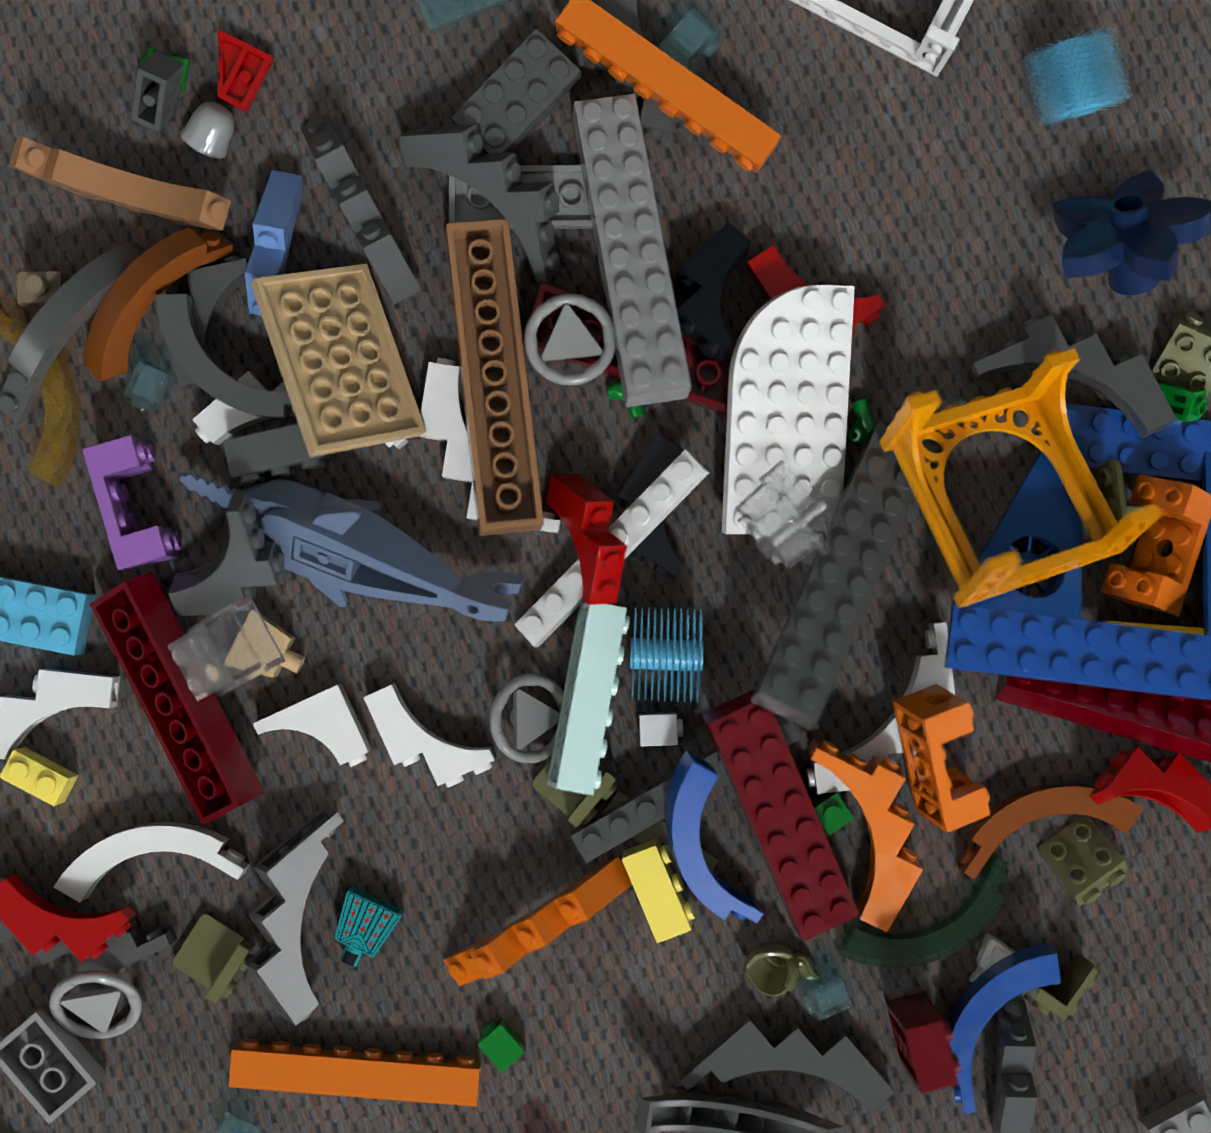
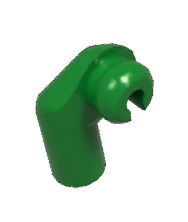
M615 380L607 386V395L612 400L619 398L624 401L621 381ZM643 405L628 407L631 419L646 415Z
M866 398L852 403L857 417L853 426L848 431V438L852 443L862 444L865 442L875 426V421Z

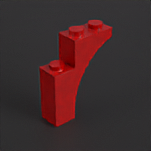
M774 245L748 261L745 266L767 302L788 290L810 285L791 270ZM880 295L854 298L852 335L856 333L853 328L861 322H864L867 326L882 316L879 311L884 308L885 303Z
M578 474L551 475L546 504L561 517L575 544L582 575L583 601L588 605L616 604L627 545L608 531L614 501Z
M1139 747L1127 752L1121 750L1110 760L1112 766L1109 770L1102 773L1095 780L1094 784L1096 787L1089 796L1097 805L1122 796L1146 798L1174 811L1197 833L1211 829V784L1179 753L1167 758L1162 756L1153 762Z
M16 874L5 878L0 883V920L32 956L41 950L45 953L49 952L62 940L81 962L90 956L95 960L109 948L106 942L113 935L119 938L133 926L129 921L136 913L129 905L102 913L74 912L44 900L34 893Z

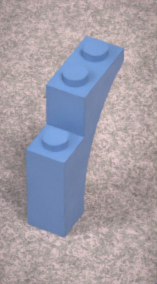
M274 170L270 174L253 221L255 245L245 270L250 314L261 316L251 286L254 278L283 275L286 272L292 234L303 201V179L301 175Z

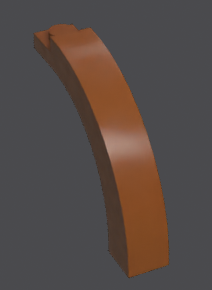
M186 228L166 237L147 249L122 272L100 303L87 336L84 365L101 382L128 372V356L134 333L142 317L155 301V295H160L174 281L191 270L233 255V244L217 230L205 231L197 235L192 229Z
M1058 783L1027 789L1000 802L989 810V816L979 819L974 824L966 837L975 842L972 848L970 846L967 847L960 856L959 862L961 865L959 869L972 879H975L991 854L1006 837L1018 828L1039 818L1059 814L1085 815L1100 819L1127 834L1144 808L1124 797H1116L1097 805L1089 797L1095 787L1089 785Z

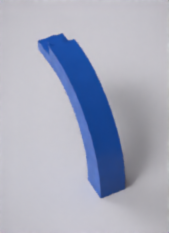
M686 750L676 767L667 793L665 827L671 854L691 891L713 913L726 920L731 912L740 920L744 921L748 918L758 923L764 913L757 901L723 882L709 869L704 861L700 845L701 814L707 796L719 775L712 764Z
M1053 942L1028 947L1004 957L984 971L968 987L959 1000L949 1022L953 1035V1041L949 1042L953 1054H957L961 1067V1073L957 1074L959 1085L953 1086L955 1101L962 1102L964 1114L976 1113L971 1076L972 1057L978 1037L989 1019L1008 1001L1022 993L1042 986L1061 984L1057 952Z

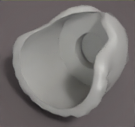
M213 101L204 102L198 106L187 124L181 129V139L203 155L214 159L225 158L234 131V118L231 112L223 105Z

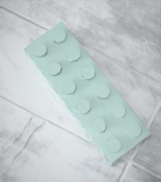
M586 602L579 605L547 779V786L588 795H593L594 789H599L602 771L598 770L599 760L605 757L607 750V739H603L605 727H610L613 717V709L609 708L611 695H616L619 679L615 677L616 666L621 665L624 655V647L620 646L622 634L627 633L630 617L626 615L627 608L609 604L588 605Z

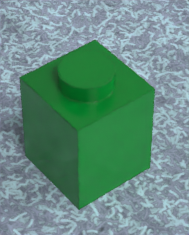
M837 792L826 793L812 802L820 824L828 836L854 819Z
M503 1017L496 1023L494 1020L489 1021L479 1031L481 1036L477 1045L501 1073L526 1051V1044Z

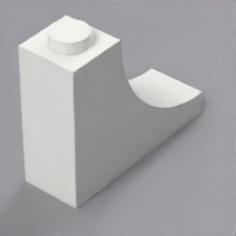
M342 683L253 723L258 735L279 729L296 730L311 735L328 747L340 765L347 762L350 767L367 760L365 754L372 750Z

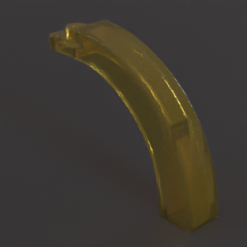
M0 311V335L15 346L29 322L19 316H15L12 319ZM59 353L41 387L45 411L44 428L36 454L27 470L51 486L61 488L75 460L79 445L81 419L75 383L68 366Z

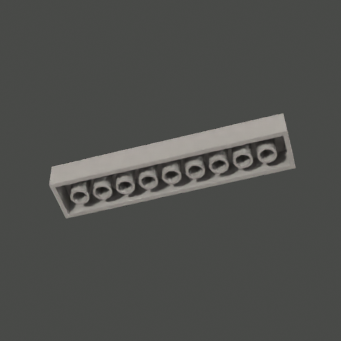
M635 94L575 101L572 120L607 310L614 328L615 354L625 408L686 399L691 389V383Z

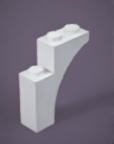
M48 668L40 669L38 675H35L33 680V692L36 693V698L14 695L0 696V759H8L13 750L19 747L23 739L34 727L60 711L73 707H117L120 676Z
M395 683L363 697L394 765L402 762L403 766L406 767L421 759L419 754L423 753L437 786L445 783L447 788L464 781L462 775L472 770L477 775L492 768L490 762L494 761L496 757L491 747H467L438 737L413 716L405 705Z

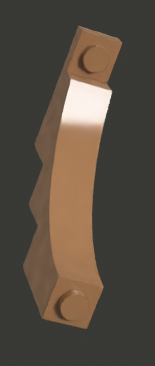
M17 136L8 166L84 198L108 201L133 212L154 214L179 225L223 231L231 200L208 190L175 185L129 173L61 149L49 148Z

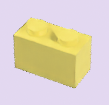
M26 747L13 750L0 774L1 779L52 806L65 802L79 776Z

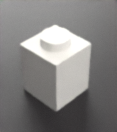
M676 712L639 713L640 747L678 745L677 738L683 737V720L677 719Z

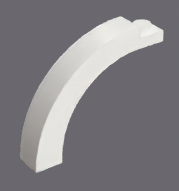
M149 823L120 831L86 850L63 872L54 888L81 903L89 898L98 882L117 864L128 858L150 852L166 851L191 855L215 866L237 880L244 875L249 864L244 862L245 857L233 849L225 851L224 847L229 838L215 831L187 823Z

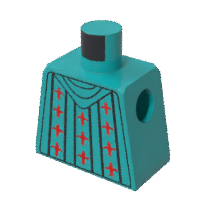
M352 886L345 896L335 934V940L346 945L340 960L347 965L356 967L362 953L374 957L405 910Z

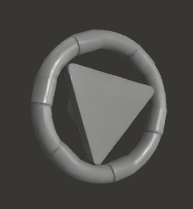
M578 294L558 295L549 298L538 306L527 323L524 336L525 350L535 370L545 379L561 385H580L595 379L608 367L616 348L613 323L607 311L595 300ZM569 305L582 308L597 317L603 330V352ZM564 306L541 358L538 353L537 329L543 318L558 307ZM600 356L597 362L583 372L576 374H565L549 367L545 363L546 361Z
M538 673L522 674L509 680L498 691L490 710V730L499 750L510 759L526 764L538 763L552 756L556 731L550 743L544 748L535 751L520 750L558 723L564 691L555 681ZM537 685L544 687L551 693L559 708V712L518 688ZM512 693L513 709L510 713V722L513 725L514 747L509 743L501 726L502 710Z
M89 970L69 975L57 983L50 995L49 1010L53 1019L64 1030L78 1037L105 1039L123 1034L136 1024L142 1012V999L138 990L125 978L111 972ZM92 982L87 985L86 992L64 995L78 984ZM122 991L129 1002L130 1012L121 1021L109 1026ZM63 1006L91 1026L79 1024L71 1020L66 1015Z

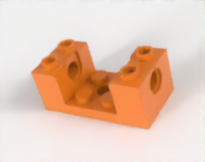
M1138 474L1129 504L1135 507H1147L1157 504L1162 516L1140 535L1130 568L1109 563L1100 592L1126 604L1179 617L1211 519V494L1192 484ZM1172 542V553L1167 557H1163V547Z
M937 684L894 700L893 705L915 811L946 833L989 816L988 802L990 801V796L986 787L976 781L972 782L968 775H962V772L953 766L946 769L944 762L946 760V752L941 745L974 731L972 723L974 713L969 702Z

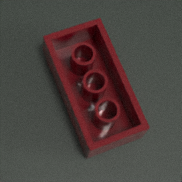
M920 992L885 1001L900 1062L919 1092L924 1094L959 1085L957 1074L961 1073V1067L957 1054H953L949 1042L953 1041L952 1031L949 1023L945 1022L943 1015H939L937 1008L933 1007L931 1000H926Z

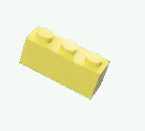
M657 837L624 850L621 858L656 942L659 943L692 931L693 919L696 918L691 902H685L681 891L684 890L683 883L679 874H673L669 865L672 862V858L666 844L661 846Z

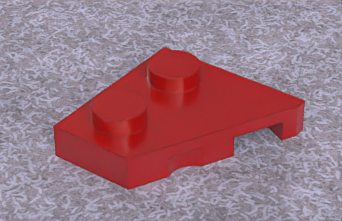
M219 30V81L217 97L220 101L247 114L275 59L273 56Z

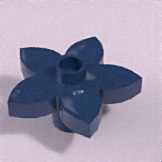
M1148 170L1132 176L1116 189L1113 199L1081 196L1053 202L1055 224L1058 231L1068 238L1062 252L1064 278L1086 277L1108 271L1109 287L1114 292L1122 295L1143 294L1155 288L1159 280L1170 281L1178 268V245L1199 240L1211 233V201L1195 197H1177L1165 200L1163 183Z

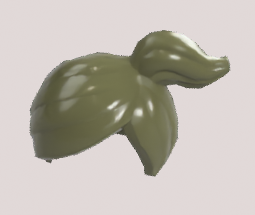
M779 943L759 945L750 952L743 964V973L746 977H749L754 987L761 993L772 997L794 990L798 982L799 973L802 977L811 981L820 978V975L814 970L813 962L808 955L802 952L793 954L786 946Z

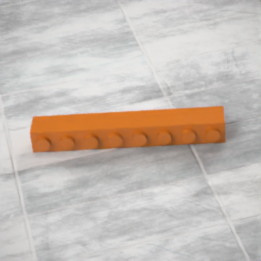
M570 0L556 19L557 36L569 46L575 44L584 50L582 53L588 60L595 64H598V62L604 64L609 68L608 72L611 76L620 82L626 80L635 86L633 90L640 97L646 100L651 98L659 103V109L671 118H674V116L680 118L685 122L684 126L687 130L697 136L700 134L711 140L709 144L715 150L722 154L728 152L736 158L735 163L745 171L750 172L752 169L758 173L779 144L781 139L779 133L591 0Z
M242 1039L241 1043L237 1042L231 1050L228 1087L477 1107L479 1099L481 1062L475 1061V1058L472 1056H457L456 1060L444 1059V1055L439 1053H428L426 1057H416L410 1051H396L395 1055L383 1054L381 1049L368 1048L364 1052H353L352 1048L348 1046H335L333 1050L321 1049V1045L314 1043L303 1044V1047H290L291 1043L286 1041H274L272 1045L260 1044V1041L257 1039Z

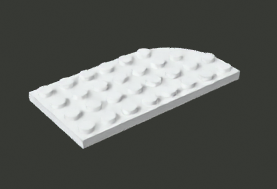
M808 285L788 290L765 303L743 328L736 342L729 370L722 533L825 534L843 494L855 286Z

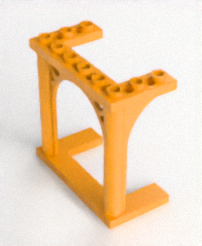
M1075 348L1063 352L1057 349L1045 355L1042 364L1032 372V377L1020 388L1012 390L1011 387H1007L998 391L994 396L985 398L984 395L970 400L968 404L961 406L952 404L933 414L941 403L937 391L925 394L922 391L915 392L905 399L906 402L895 414L896 417L886 428L887 431L879 441L884 453L893 450L960 589L954 596L958 608L1122 553L1162 516L1157 504L1129 512L1118 523L1113 516L1075 442L1067 417L1065 403L1067 375L1080 360ZM1021 410L1026 414L1027 424L1024 427H1018L1014 424V412ZM1005 415V422L999 423L995 420V418L999 419ZM975 424L977 428L974 429L971 427V425ZM1035 425L1037 427L1035 431L1038 432L1039 436L1031 432ZM988 431L1005 432L1029 441L1041 450L1054 466L1092 542L1019 566L1021 561L1016 551L987 560L980 566L946 494L944 469L950 452L963 439ZM949 432L953 435L952 439H945L942 436L947 435ZM926 439L934 440L941 446L942 452L933 453L928 451L923 446L922 441ZM930 462H935L937 468L931 469Z

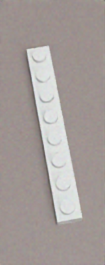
M684 450L609 527L608 531L627 545L625 558L709 474L689 451ZM579 559L515 624L518 630L534 647H539L583 602L582 575Z

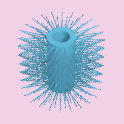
M1094 34L1096 35L1094 37H1084L1085 35H1083L1082 37L1077 36L1071 39L1069 37L1068 40L1060 41L1058 44H1046L1055 46L1046 47L1052 49L1042 50L1045 52L1037 53L1040 55L1031 57L1035 58L1036 62H1038L1037 66L1036 64L1031 66H1035L1037 68L1035 70H1039L1036 71L1037 74L1040 75L1032 79H1036L1037 83L1047 85L1043 86V89L1048 91L1042 92V97L1047 96L1045 94L1051 97L1045 99L1046 101L1044 102L1050 104L1044 105V108L1047 106L1052 109L1041 110L1043 114L1055 117L1058 120L1069 117L1077 118L1095 113L1098 110H1108L1101 108L1111 107L1106 105L1116 104L1113 102L1121 101L1118 99H1121L1120 97L1122 96L1115 94L1122 92L1114 90L1116 88L1113 87L1116 86L1112 85L1117 83L1113 81H1117L1116 79L1120 77L1117 72L1114 74V71L1109 72L1111 70H1108L1114 68L1112 70L1117 71L1113 67L1115 65L1111 60L1117 57V55L1113 56V54H1110L1115 51H1111L1110 48L1113 46L1107 47L1109 44L1106 42L1110 40L1106 39V37L1109 38L1114 35ZM1034 59L1027 61V62L1033 61V62H1031L1030 64L1036 63Z
M635 607L634 638H631L630 649L632 699L634 669H639L638 700L641 669H645V700L647 670H652L651 701L653 699L654 670H658V700L661 670L665 671L664 701L666 699L668 670H670L671 702L673 697L674 671H677V701L680 694L681 671H684V702L687 691V671H690V702L693 695L694 671H696V701L698 703L701 682L700 672H702L703 668L702 611H700L698 622V640L695 639V609L692 618L691 640H688L689 610H687L685 640H682V609L679 618L678 639H675L676 610L674 609L672 639H669L668 608L665 639H662L663 614L661 608L659 639H656L655 608L652 639L649 638V607L646 638H642V607L640 638H635Z

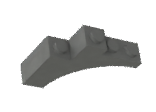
M246 492L233 493L226 511L230 528V540L226 548L209 563L191 571L175 574L168 594L177 617L249 611L252 599L256 597V586L277 584L280 572L284 570L283 554L278 553L275 541H264L263 531L258 529L255 521V507L249 503Z

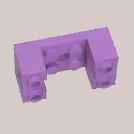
M129 435L82 449L117 570L135 571L179 558L178 550L182 549V543L179 534L173 532L172 528L162 529V526H154L135 532L138 530L137 520L133 513H129L126 501L130 499L126 485L120 483L121 479L154 470L153 461H156V455L151 443L147 444L146 440Z

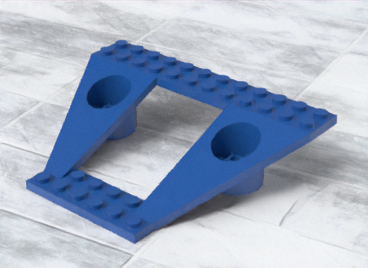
M1066 403L1067 417L1073 437L1089 469H1095L1112 459H1116L1121 462L1122 473L1193 482L1202 481V490L1211 494V421L1195 420L1186 423L1175 420L1169 427L1141 439L1134 426L1120 410ZM1041 450L978 558L980 566L987 560L1004 555L1007 549L1010 552L1016 551L1021 561L1019 566H1022L1023 564L1040 560L1047 553L1049 556L1082 545V521L1054 466ZM1211 519L1203 540V576L1198 588L1199 603L1204 611V635L1081 620L1082 566L1050 577L1045 587L1040 581L1034 582L1041 592L1031 597L1025 595L1026 586L1020 587V592L1014 589L958 608L955 599L952 603L945 668L1211 700ZM1022 537H1026L1025 550L1018 554L1011 544ZM1032 539L1038 541L1045 548L1038 555L1031 552Z

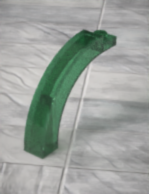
M991 854L971 895L957 911L940 923L924 930L905 934L878 933L851 923L838 950L842 957L857 963L883 968L920 966L938 961L955 953L975 939L999 912L1007 896L996 889L998 885L1002 886L1007 879L1009 873L1007 868L1008 862Z

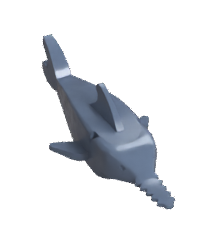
M193 472L189 474L182 473L180 476V482L190 491L195 490L200 496H207L211 502L216 501L222 508L228 509L233 493L246 492L249 503L255 507L257 527L263 531L264 541H275L278 553L283 554L284 568L308 578L316 588L340 607H346L348 603L345 591L388 600L449 607L477 620L505 621L511 603L498 595L519 593L525 576L508 572L478 573L462 579L422 545L379 516L381 504L377 501L344 499L328 492H320L299 482L283 479L268 481L244 490H231L226 484L220 486L214 480L211 482L207 481L204 476L198 478Z

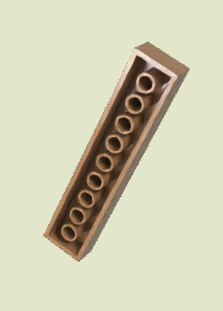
M506 219L446 224L445 240L479 536L541 530L544 520L509 222Z

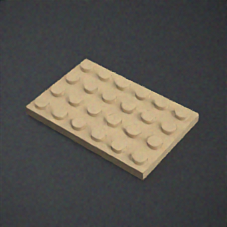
M367 264L254 278L251 286L310 457L419 437L426 432Z

